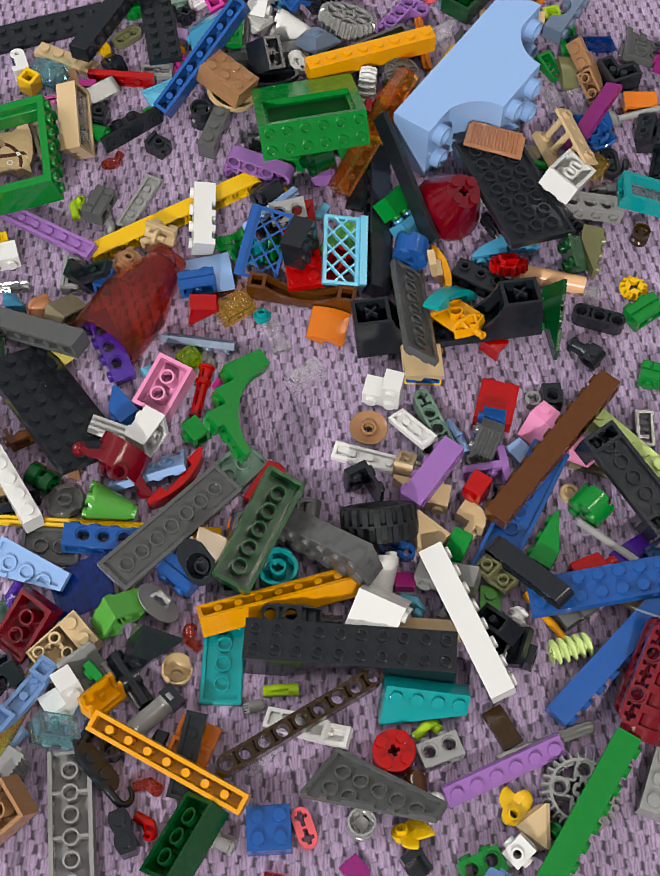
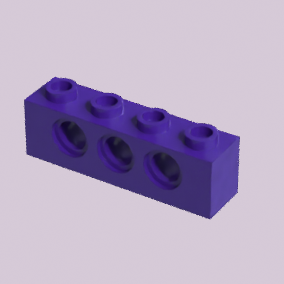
M104 308L86 315V322L83 323L87 333L92 334L93 339H91L94 349H98L101 354L98 357L102 366H106L108 369L106 375L109 382L120 386L136 379V372L107 309ZM105 329L107 332L99 335L97 330ZM107 345H112L114 349L112 351H106L104 347ZM118 361L122 365L119 368H114L112 363Z

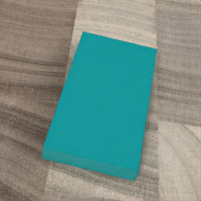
M245 627L204 638L199 705L242 707L244 673L242 650Z

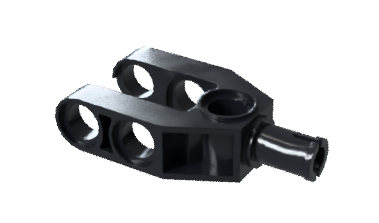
M266 604L261 610V618L265 619L267 618L264 616V613L271 609L276 612V616L273 619L343 624V615H324L322 613L323 609L302 604ZM293 610L297 613V616H285V613Z

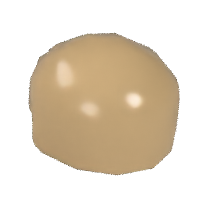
M171 652L164 658L161 666V675L167 684L171 683L174 687L183 686L191 679L193 667L187 655L181 652Z

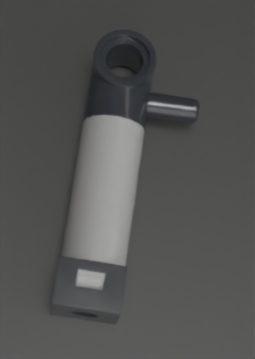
M169 683L158 692V697L126 724L146 735L171 712L175 713L185 704L184 698ZM102 740L99 745V751L108 763L119 761L125 751L116 747L114 753L107 754L106 750L114 745Z

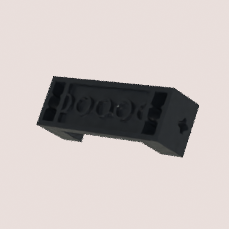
M611 420L584 438L574 451L585 465L593 460L598 464L642 522L635 527V530L649 543L660 535V479L616 423Z

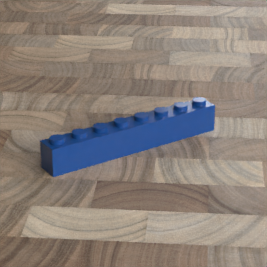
M229 0L153 103L155 107L170 119L198 83L196 79L199 66L218 50L224 48L251 11L247 3L243 0Z
M660 597L645 599L637 609L660 616ZM635 610L553 699L545 711L563 728L567 724L572 726L579 718L576 714L581 709L586 711L593 703L591 698L595 694L599 696L607 688L605 685L606 681L609 678L613 681L621 671L618 668L623 663L626 666L629 664L646 620L655 616Z

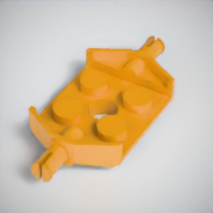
M458 298L449 301V308L441 311L432 310L430 312L432 323L436 320L454 332L455 339L476 335L481 340L486 337V332L480 330L485 323L484 315Z

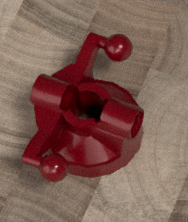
M105 431L99 440L101 443L99 449H89L82 441H77L73 444L72 452L75 456L82 457L85 455L99 460L97 472L101 477L122 481L125 478L136 486L137 495L141 499H148L152 495L151 487L145 483L142 477L152 460L136 446L109 431ZM105 468H107V475L104 473Z

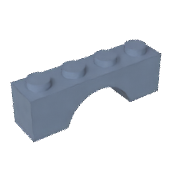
M564 0L563 8L566 9L567 13L551 15L544 24L542 38L560 44L562 39H566L569 29H573L576 19L581 17L583 9L587 8L590 0Z

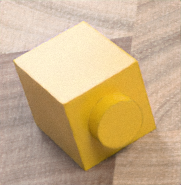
M25 67L16 78L20 91L29 96L37 95L43 88L40 73L28 67Z

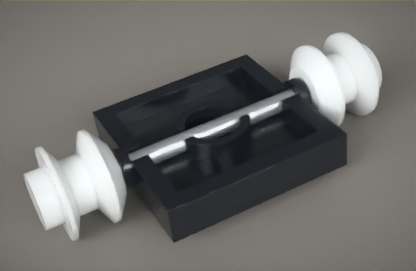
M514 606L509 608V613L512 615L508 617L515 621L524 630V633L513 647L499 639L497 642L498 647L495 649L498 655L503 654L508 664L506 667L523 668L534 630L531 627H524L526 622L523 618L529 617L523 607Z

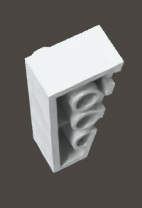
M194 181V186L190 187V198H193V204L189 205V215H192V221H189V232H192V238H188V248L191 249V255L210 256L213 255L215 248L216 225L213 224H215L216 210L214 209L216 204V183Z

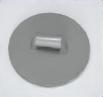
M150 583L142 584L139 587L138 599L143 608L152 617L164 623H173L177 620L179 615L178 607L165 590Z

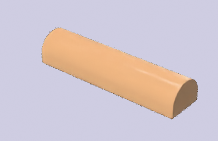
M528 265V271L525 274L521 273L520 276L513 277V279L536 276L538 286L540 287L567 279L566 292L583 295L587 281L586 276Z

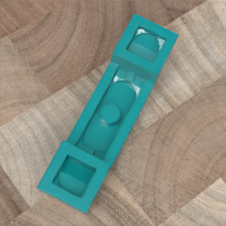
M445 286L432 293L423 303V307L441 311L449 308L450 300L458 298L469 302L477 299L478 295L468 289Z

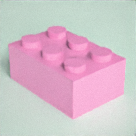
M160 352L132 402L141 410L147 405L164 414L167 423H170L194 381L196 373L193 368Z

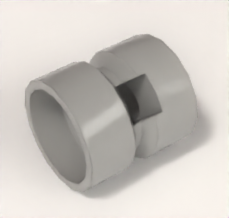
M355 808L348 816L347 831L349 836L357 842H365L371 839L376 827V817L373 811Z

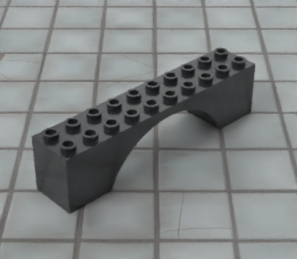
M536 276L499 281L485 299L472 307L482 313L485 318V323L480 330L486 332V337L482 340L476 335L455 339L454 332L436 320L432 323L435 341L437 344H440L441 348L541 335L543 299ZM383 296L350 301L357 358L401 353L400 346L403 343L397 306L389 297Z
M246 617L242 663L244 673L287 676L306 669L341 667L376 671L396 677L454 683L457 673L458 632Z

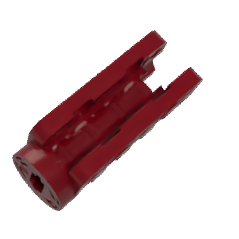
M650 617L646 620L615 698L614 708L622 720L619 727L641 739L642 742L655 746H660V618ZM653 647L650 652H647L649 648Z

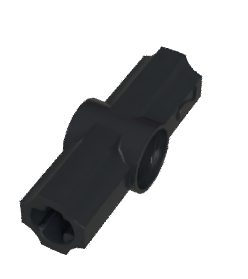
M122 650L114 651L106 658L107 664L116 675L117 681L120 680L122 682L125 694L128 693L137 709L141 711L154 700L153 696L143 684L144 681L137 669L131 667L129 663L123 662L124 653Z

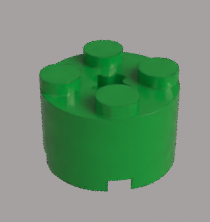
M584 483L568 500L570 506L568 512L573 517L577 518L579 516L593 527L598 528L615 508L613 504L609 505L607 502L609 497L602 490L594 485L588 487V483Z

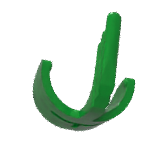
M240 227L234 234L214 238L215 248L222 252L228 251V254L235 263L244 235L243 227Z

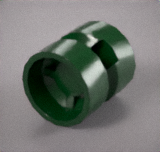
M38 461L31 463L23 476L25 484L36 488L37 491L44 495L49 494L52 488L59 485L61 480L59 473L48 469L47 466Z

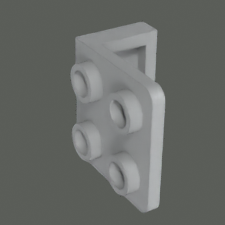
M92 641L80 646L56 664L58 670L68 664L84 691L96 683L94 679L90 681L83 673L85 668L82 665L91 659L104 676L108 672L112 673Z

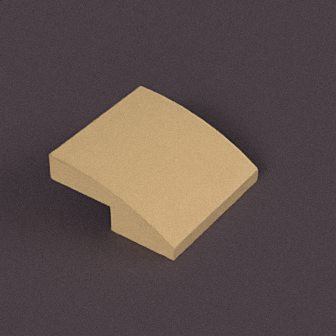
M436 343L439 363L435 367L429 363L422 362L413 355H408L404 351L402 344L400 350L403 372H405L404 379L422 381L424 378L442 380L445 375L440 344Z

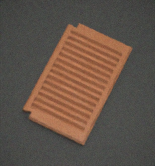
M472 120L471 123H468L463 145L521 160L526 138L523 137V133Z

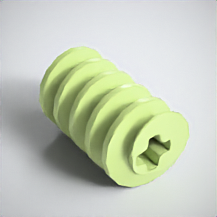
M580 632L579 636L573 634L571 637L557 638L556 641L550 639L547 643V651L553 666L556 659L561 665L564 657L569 663L571 656L574 657L575 661H578V654H581L583 659H586V652H589L591 657L594 656L592 640L585 632Z

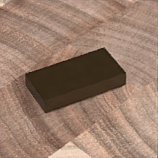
M501 704L482 714V718L503 751L512 749L523 742L522 737Z

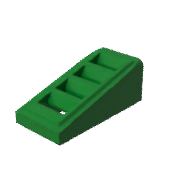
M547 50L536 55L534 60L540 63L539 70L552 83L559 81L558 76L554 77L555 74H560L551 51Z

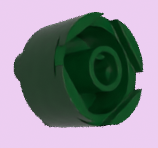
M332 151L300 155L301 159H299L301 167L303 169L306 168L311 177H315L335 165Z

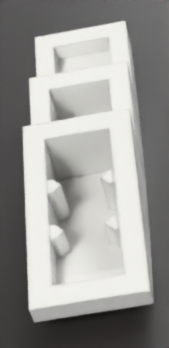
M268 706L262 727L268 728L295 711ZM298 717L295 719V722L300 726L306 724L304 718ZM324 720L297 738L348 750L353 728ZM283 728L276 730L279 733L288 735L287 731Z

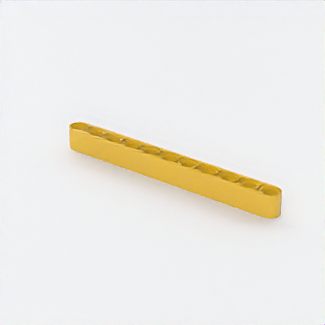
M241 173L217 184L214 209L219 210L249 196V191L263 182L258 177ZM189 197L93 241L97 244L98 249L91 259L93 262L105 258L111 260L117 252L124 251L129 246L133 249L141 246L140 239L146 237L144 233L146 230L145 221L147 219L154 220L157 218L162 220L163 225L168 227L175 225L180 228L188 224L189 221H192V215H189V205L193 204V198Z

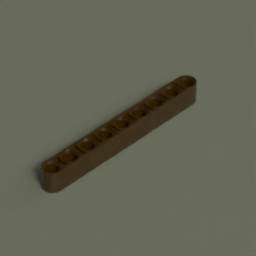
M364 670L218 757L216 773L221 778H229L376 690L382 682L383 673ZM374 675L377 678V682L369 681L367 676ZM350 686H357L360 692H352ZM333 696H338V697H340L341 700H342V703H340V704L334 703V702L332 701V697H333ZM321 707L324 713L318 715L314 712L313 708ZM298 717L304 718L306 724L300 726L295 722V719ZM283 728L287 731L288 735L281 737L277 734L276 730ZM265 739L269 742V746L262 748L258 745V741ZM246 750L250 753L251 757L242 759L239 756V752ZM224 761L229 762L232 768L224 771L220 768V764Z

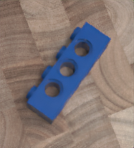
M77 521L64 522L61 551L64 553L106 556L120 544L119 541L121 539H126L138 527H131L129 529L121 528L118 525L108 527L97 523L88 525ZM81 535L88 536L85 540L79 539ZM101 537L108 538V540L105 542H102L99 539Z

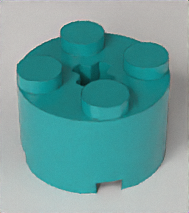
M282 547L272 549L259 574V582L262 588L298 579V561L292 552Z

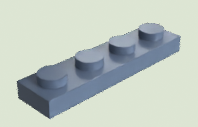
M170 332L161 334V342H166L167 346L182 344L185 348L194 349L195 346H198L206 351H213L214 348L220 349V352L231 353V351L237 348V341Z

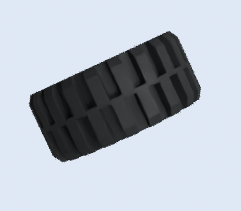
M388 500L345 506L340 511L341 529L372 545L407 541L416 538L418 534L417 509L413 501Z

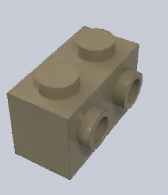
M71 293L58 300L49 302L45 307L43 319L71 326L79 321L88 305Z

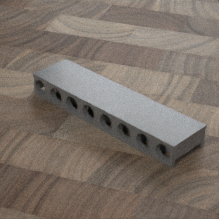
M74 750L52 753V751L47 752L49 876H97L95 784L73 759L75 756Z

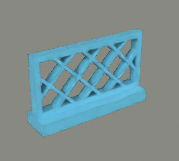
M324 214L321 284L357 287V290H363L367 285L368 216L351 217ZM328 220H335L339 226L332 230L328 226ZM346 222H355V229L350 232L344 224ZM339 228H342L347 234L342 240L335 233ZM331 235L338 241L333 248L327 242V238ZM348 237L354 241V247L351 249L344 243ZM339 245L347 251L342 257L334 250ZM331 252L338 259L334 264L327 260V255ZM348 254L354 259V263L351 266L343 260ZM339 262L346 268L342 274L334 268ZM330 269L337 276L335 280H326V273ZM349 271L354 277V282H347L343 275Z

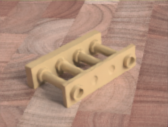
M556 108L555 112L559 118L547 132L535 131L531 135L548 168L560 158L558 150L569 138L573 143L570 150L579 154L583 164H598L594 153L589 148L569 109ZM563 125L566 132L553 144L551 136Z

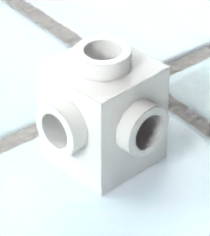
M521 831L515 838L511 835L503 843L505 848L502 854L508 866L519 870L522 866L527 868L534 860L532 855L537 851L538 847Z

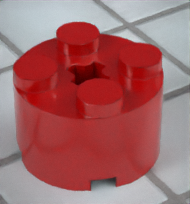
M399 729L385 730L377 735L374 740L371 755L372 763L374 766L394 776L396 774L400 777L404 776L414 763L416 747L413 739L406 731ZM394 750V752L397 753V756L393 757V754L390 753V751Z

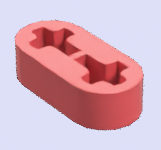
M297 807L291 813L292 826L299 845L305 850H312L318 843V835L314 823L306 808ZM300 812L302 815L307 816L304 818L305 826L303 827L299 820L295 821L297 813ZM307 830L309 836H314L312 844L308 845L307 842L302 841L305 838L303 831Z

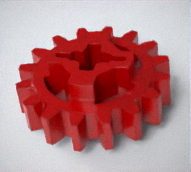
M516 253L497 254V257L492 256V259H489V270L502 277H516L528 271L529 262L528 259L520 257Z

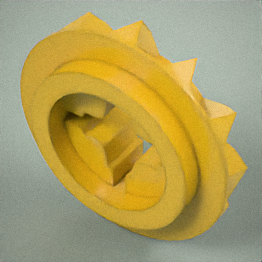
M629 275L627 278L623 277L619 284V291L624 298L636 301L640 295H647L648 284L644 282V279H639L638 276L632 277ZM631 285H632V286L638 285V286H637V289H636V288H633V289L630 290V287H631Z

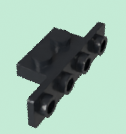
M153 107L142 114L130 111L122 119L112 121L111 125L108 126L111 132L100 138L105 151L110 153L162 123L163 119L159 109Z

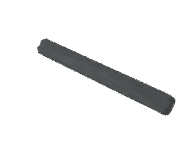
M591 720L555 733L559 734L564 744L593 733L595 726ZM555 733L495 755V759H501Z

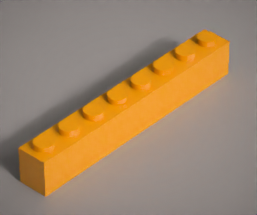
M431 25L307 56L304 57L305 74L309 80L360 71L362 66L376 67L386 64L394 58H410L435 51L436 35Z
M334 569L251 591L246 596L239 594L198 605L196 609L203 637L205 638L245 627L246 617L261 618V610L266 604H302L320 607L356 597L362 584L354 582L347 575H340ZM270 609L264 613V616L267 619H273L276 616V612ZM289 610L285 613V616L294 614L296 612L293 610Z
M95 710L85 728L87 731L238 816L242 815L245 806L252 794L102 710Z

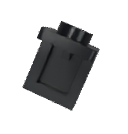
M110 53L104 57L105 59L100 61L103 68L128 71V67L121 55Z

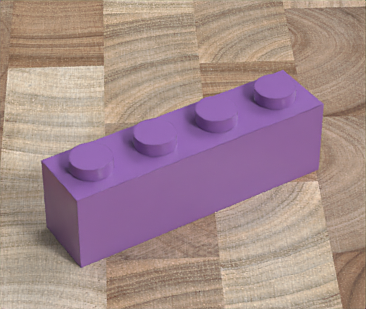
M444 436L441 441H436L432 448V453L430 455L426 454L421 462V467L419 469L416 468L412 472L411 480L408 483H404L399 490L400 500L413 501L417 510L422 511L463 457L464 447L447 436Z

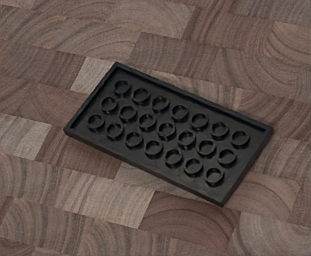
M464 140L452 142L451 147L469 177L473 176L477 180L480 198L510 250L565 238L567 233H572V236H574L576 230L556 197L543 189L542 185L538 183L543 176L525 146L521 160L464 146Z
M35 346L1 356L0 396L60 475L63 476L99 462L98 459L85 455L82 457L75 456L72 452V446L75 442L82 441L89 449H99L101 437L87 432L93 414L103 418L106 417L60 359L52 351Z

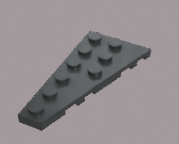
M338 747L299 792L300 798L435 824L448 808L446 801Z

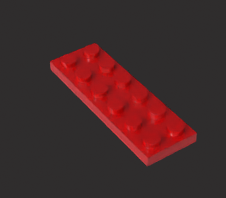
M313 199L304 200L308 219L314 220L316 226ZM297 207L292 210V213L300 215L302 210ZM319 247L314 251L310 264H307L305 270L285 265L289 292L325 287V285L321 284L322 263Z

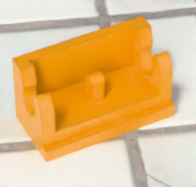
M108 672L83 692L77 700L81 713L91 719L96 709L108 714L127 698V694H125L122 682L119 680L116 683L114 675Z

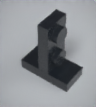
M71 258L67 260L63 275L79 285L86 293L91 294L94 293L92 282L108 277L113 261L105 258L82 266L75 259Z

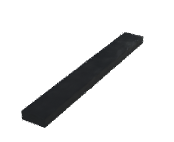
M383 111L373 122L419 233L427 237L428 243L432 245L440 239L390 116L387 111Z

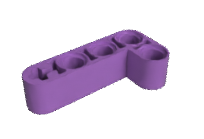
M400 0L377 24L374 34L401 23L405 25L409 20L414 22V19L418 16L426 24L429 17V6L420 0Z
M236 145L231 148L226 158L223 175L226 179H230L243 172L263 180L272 181L277 179L282 186H287L292 179L295 169L291 164L278 159L264 161L263 154Z

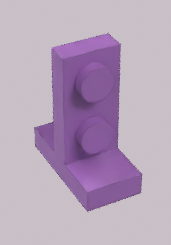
M498 446L495 452L496 461L462 466L460 473L462 481L468 480L475 469L491 478L500 475L502 484L506 485L509 481L508 478L511 470L505 446Z

